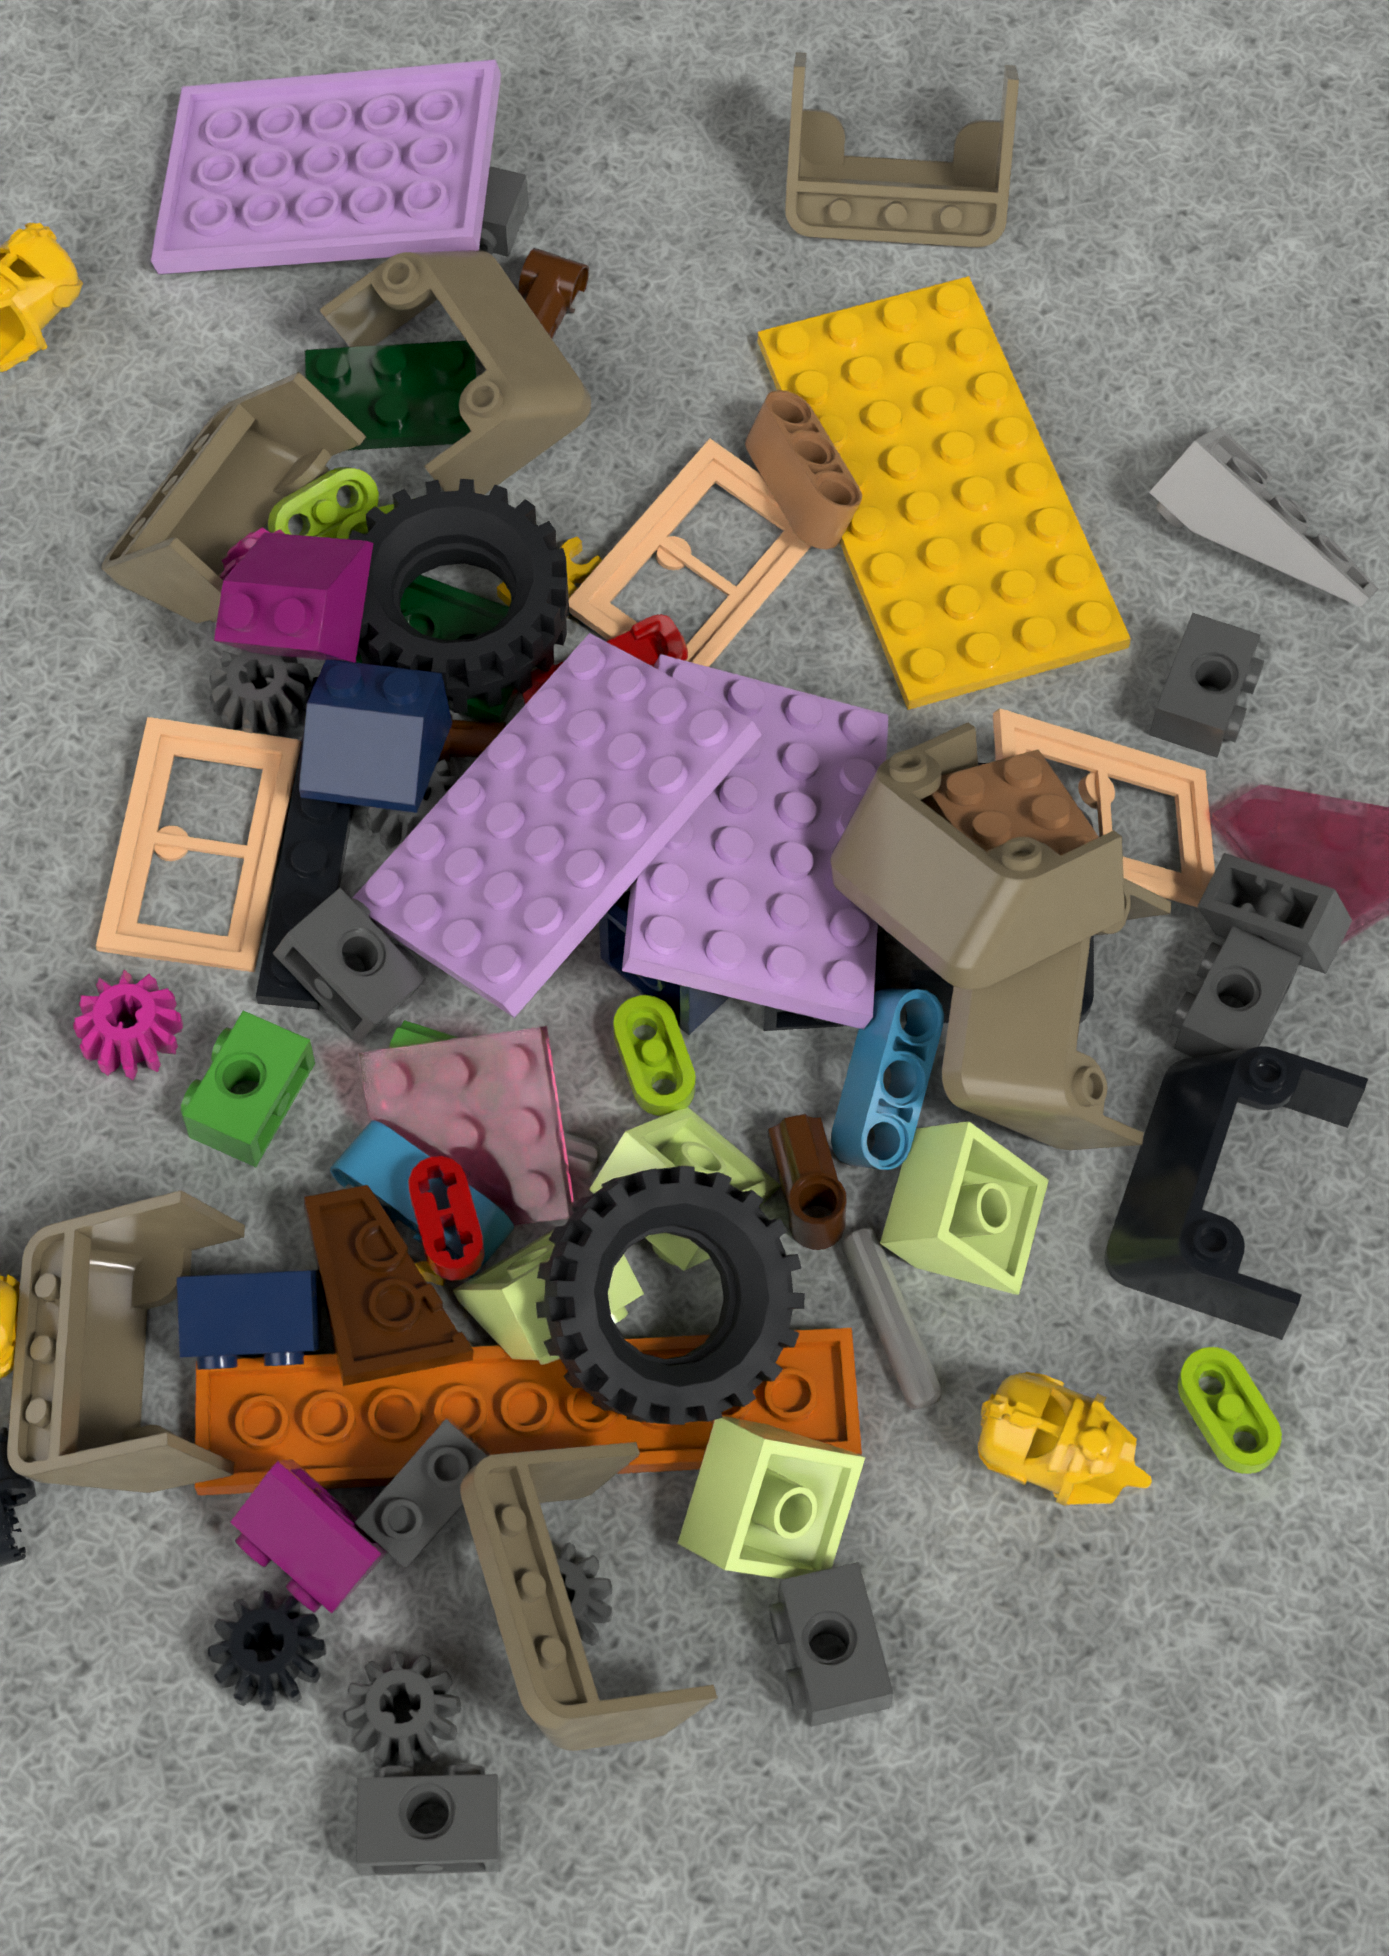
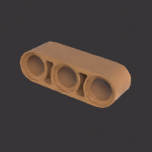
M772 391L766 396L746 437L745 446L747 452L795 534L806 544L815 548L826 550L835 548L842 539L861 503V490L811 406L803 398L789 391Z

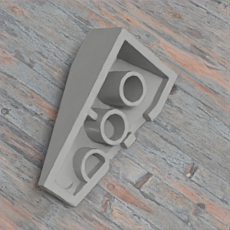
M1220 426L1196 439L1149 492L1159 501L1156 505L1159 513L1172 525L1178 528H1182L1185 525L1198 535L1359 607H1362L1378 590L1376 585L1333 540L1323 534H1318L1313 539L1306 532L1310 527V522L1306 517L1308 513L1294 500L1289 501L1280 495L1273 497L1266 488L1268 487L1267 482L1274 477Z

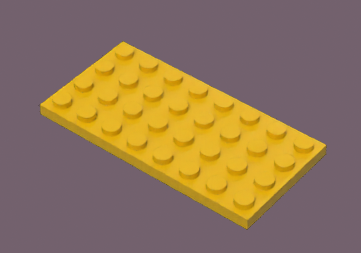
M969 276L758 331L757 342L776 389L794 393L811 406L861 490V503L839 543L908 710L1129 648L1130 635Z

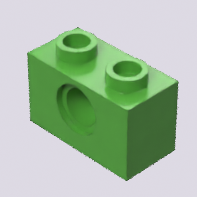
M243 1010L232 1029L226 1027L218 1036L211 1054L212 1064L202 1081L196 1079L188 1087L182 1100L181 1113L189 1138L257 1167L313 1069L315 1059L310 1039ZM243 1081L258 1083V1086L247 1094L239 1095L230 1092L236 1084Z

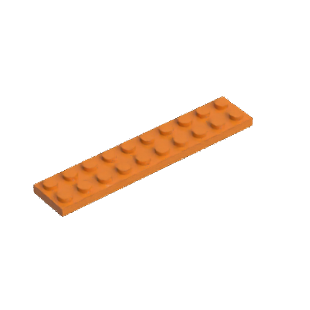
M852 1328L794 1330L799 1332L795 1347L782 1349L776 1364L783 1370L774 1381H763L752 1392L756 1399L745 1407H732L721 1412L722 1416L771 1425L862 1456ZM709 1335L625 1340L643 1354L668 1359L688 1354L702 1345ZM500 1345L472 1347L474 1355L471 1361L343 1386L336 1354L304 1355V1364L264 1366V1357L237 1359L238 1367L197 1369L196 1361L195 1445L233 1461L234 1474L195 1483V1490L198 1496L252 1493L277 1461L293 1459L325 1489L387 1486L443 1421L448 1418L452 1419L491 1455L636 1442L640 1455L617 1474L700 1470L715 1420L709 1422L684 1423V1425L628 1420L625 1415L614 1411H604L592 1404L594 1398L584 1389L573 1388L563 1377L568 1370L560 1358L543 1365L538 1360L512 1359Z

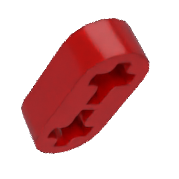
M444 1156L428 1157L420 1161L412 1169L408 1179L411 1203L424 1252L431 1270L439 1277L451 1281L463 1280L472 1276L481 1267L484 1259L482 1231L467 1177L461 1165L453 1159ZM442 1177L445 1186H450L447 1188L450 1208L438 1211L433 1193L427 1191L430 1190L429 1180ZM455 1225L458 1240L461 1244L467 1245L463 1247L464 1257L452 1260L448 1251L441 1250L446 1248L443 1228Z

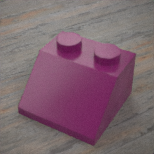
M264 532L223 580L214 641L252 653L356 663L373 543L363 540Z
M293 1459L277 1461L230 1521L241 1532L235 1540L236 1544L264 1568L273 1560L292 1578L285 1585L287 1590L314 1613L322 1605L331 1614L338 1610L388 1553L355 1523L358 1518Z

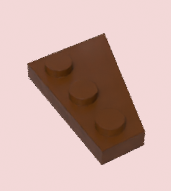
M368 1185L304 1197V1211L343 1386L473 1360L474 1350L463 1332L459 1333L443 1309V1301L431 1283L427 1284L408 1254V1246Z

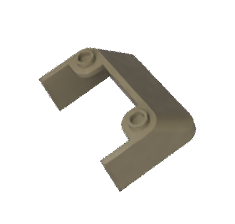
M796 52L793 69L785 214L789 225L797 233L806 237L964 247H985L1000 238L1007 222L1019 86L1016 65H1005L1000 120H975L966 124L956 136L953 162L844 156L845 131L840 120L825 110L803 109L807 53Z
M481 250L404 252L396 254L319 310L349 347L375 346L436 300H439L486 368V371L466 386L459 401L461 416L471 432L427 463L425 468L434 480H439L440 487L445 492L458 491L460 479L474 480L475 493L485 495L492 490L494 485H499L579 427L586 420L591 409L590 393L491 254Z
M300 372L229 402L203 427L108 553L101 569L120 586L197 624L208 620L216 622L223 583L220 575L225 570L222 559L227 555L228 550L249 533L264 528L268 523L271 510L281 499L329 472L330 469L326 466V463L333 455L359 446L366 436Z
M969 722L911 749L895 753L879 766L832 852L830 862L832 881L835 888L949 984L963 989H981L1004 980L1125 920L1122 836L1113 830L1061 856L1046 844L1029 837L1010 839L1004 844L986 852L924 803L923 798L931 795L940 787L941 776L978 766L976 728Z
M1124 878L1125 920L1096 935L1115 934L1123 928L1126 920L1170 914L1172 902ZM1091 937L989 987L963 989L953 986L942 1065V1082L948 1098L954 1105L1057 1149L1071 1151L1142 1145L1144 1132L1103 1115L1107 1095L1106 1077L1092 1057L1076 1050Z
M180 1190L50 1224L38 1230L31 1237L25 1247L21 1265L7 1445L8 1461L16 1473L40 1483L142 1493L162 1491L234 1474L233 1461L184 1440L161 1426L147 1425L141 1427L147 1310L166 1305L177 1298V1277L190 1276L192 1250L244 1238L245 1225Z
M636 1442L494 1454L485 1457L468 1471L461 1483L463 1506L521 1703L546 1738L555 1746L568 1751L644 1741L663 1736L718 1698L714 1685L601 1701L598 1698L540 1503L576 1500L590 1496L640 1455Z

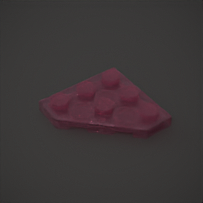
M1260 784L1212 814L1210 822L1241 859L1336 890L1352 919L1341 945L1389 916V807Z
M547 1025L367 1050L358 1053L367 1113L372 1120L381 1122L430 1157L444 1156L456 1161L461 1165L466 1174L468 1184L495 1203L510 1218L513 1225L571 1218L574 1214L571 1207L575 1203Z

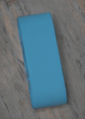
M885 988L874 993L873 1017L864 1030L858 1029L831 1132L833 1152L840 1161L847 1165L891 1170L901 1165L910 1152L944 1022L942 1005L937 997L929 991ZM903 1005L907 1011V1022L904 1029H902L899 1020ZM889 1067L891 1083L886 1090L883 1076L886 1068ZM873 1128L875 1133V1143L872 1150L869 1152L867 1147V1135L870 1129Z
M372 1120L330 1167V1172L335 1180L344 1188L348 1184L353 1187L368 1185L392 1223L394 1224L397 1220H400L416 1232L413 1238L422 1244L411 1203L408 1179L412 1169L420 1161L430 1156L383 1123ZM442 1177L429 1180L430 1190L427 1192L433 1193L438 1211L450 1208L447 1196V1188L450 1186H445ZM469 1185L484 1243V1259L481 1267L472 1276L468 1277L474 1278L514 1230V1225L510 1218L495 1203ZM455 1225L443 1228L446 1248L441 1251H448L452 1259L464 1257L463 1247L467 1244H461L458 1240Z

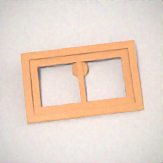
M710 438L569 598V613L607 640L630 631L632 625L637 622L612 605L611 602L656 551V560L663 568L679 570L686 566L712 586L728 595L686 645L688 649V659L686 661L709 667L811 546L795 534L761 474ZM715 483L769 522L784 530L737 586L691 554L689 544L684 539L676 536L668 537Z
M1001 708L993 713L996 761L1039 749L1046 759L1090 771L1089 774L1080 780L1078 790L1082 800L1089 807L1097 809L1099 837L1113 831L1110 803L1115 798V788L1108 777L1174 796L1181 873L1123 856V878L1165 899L1194 907L1198 906L1215 872L1205 770Z
M147 717L96 942L97 951L255 972L302 744L300 740ZM175 756L263 769L247 845L188 837V834L177 826H166L158 831ZM188 850L244 859L228 937L138 923L153 851H155L159 858L165 861L179 860L187 854Z

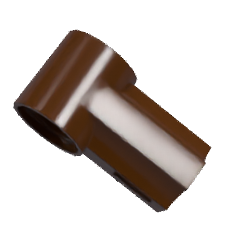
M535 247L528 254L520 274L518 292L552 339L566 312L574 313L575 309L571 308V305L578 292H585L589 278V266Z
M806 1114L784 1118L779 1124L768 1129V1139L789 1214V1230L793 1238L801 1246L812 1250H824L834 1246L844 1233L846 1226V1191L837 1178L821 1117L813 1118ZM811 1206H822L829 1209L832 1213L824 1218H812L803 1211Z

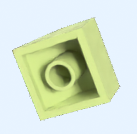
M687 1107L686 1109L674 1111L625 1131L589 1190L594 1194L602 1188L601 1184L614 1178L640 1171L676 1166H693L695 1171L706 1174L720 1172L732 1177L730 1185L742 1192L753 1190L764 1199L759 1206L760 1208L781 1185ZM669 1233L645 1237L652 1244L653 1250L661 1259L669 1264L678 1266L683 1271L710 1259L708 1253L688 1238Z
M969 1121L916 1128L910 1152L901 1166L880 1244L915 1268L1019 1295L1049 1180Z
M554 1229L453 1290L458 1302L512 1359L538 1360L541 1365L560 1358L559 1356L549 1355L544 1341L551 1339L546 1318H537L536 1303L544 1302L545 1280L537 1278L539 1265L543 1262H549L555 1246L553 1242L549 1241V1238ZM624 1254L613 1269L608 1290L611 1317L615 1324L628 1315L625 1306L644 1295Z
M722 1416V1418L716 1419L677 1544L723 1570L787 1579L830 1569L833 1566L865 1457L771 1425Z

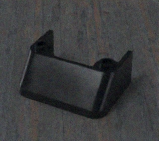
M1268 1046L1186 1058L1172 1064L1163 1077L1143 1136L1142 1145H1140L1106 1246L1104 1260L1112 1278L1125 1287L1282 1340L1298 1308L1302 1294L1238 1273L1245 1251V1243L1241 1231L1229 1219L1202 1210L1237 1102L1260 1110H1273L1285 1107L1348 1128L1365 1091L1368 1078Z

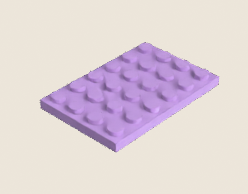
M496 59L182 87L151 255V262L157 273L170 274L385 258L404 252L479 251L501 73Z
M589 633L353 898L362 902L371 911L369 917L379 929L515 1018L762 734L750 718Z
M660 654L654 668L750 718L762 736L631 884L622 971L864 1030L873 1017L878 923L835 888L832 881L830 858L876 771L886 761L888 715Z

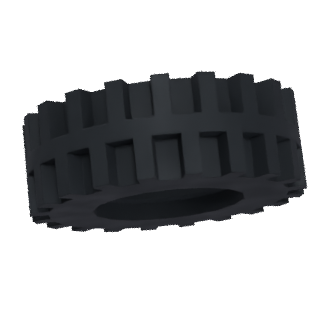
M460 479L458 491L441 492L439 480L425 482L426 495L411 499L406 490L402 489L392 494L393 510L385 514L374 506L365 514L368 529L366 535L353 530L348 538L373 543L357 655H361L362 664L442 673L446 696L448 700H453L454 713L468 712L467 699L482 696L485 697L489 708L502 704L501 690L510 685H513L520 694L524 693L532 687L531 670L537 667L547 673L554 664L553 646L555 644L563 646L567 636L566 616H569L567 564L564 548L557 549L556 530L550 521L539 526L536 524V508L528 500L524 499L516 508L508 504L507 489L498 485H494L489 496L475 493L474 480ZM468 564L487 569L502 579L511 593V603L506 616L493 629L471 639L446 641L423 635L408 624L401 612L400 605L405 589L419 575L443 565Z
M693 1166L655 1168L614 1178L601 1184L602 1188L591 1196L580 1198L571 1207L574 1214L565 1225L555 1227L549 1238V1241L553 1242L555 1246L549 1262L540 1263L537 1278L545 1280L544 1302L536 1303L537 1318H546L551 1339L544 1341L549 1355L559 1356L567 1368L568 1372L563 1377L573 1388H582L594 1398L592 1404L604 1411H614L627 1416L628 1420L677 1425L696 1421L709 1422L722 1418L721 1412L727 1409L745 1407L756 1399L752 1392L763 1381H774L783 1370L776 1364L782 1349L795 1347L799 1332L789 1328L793 1309H804L805 1293H793L791 1272L802 1269L798 1254L787 1255L779 1238L788 1232L780 1218L769 1220L759 1208L764 1199L753 1190L743 1192L730 1185L732 1177L720 1172L706 1174L695 1171ZM661 1233L688 1238L708 1253L720 1274L723 1292V1304L719 1321L707 1340L684 1356L668 1359L643 1354L623 1338L611 1317L608 1297L613 1269L626 1250L648 1235Z

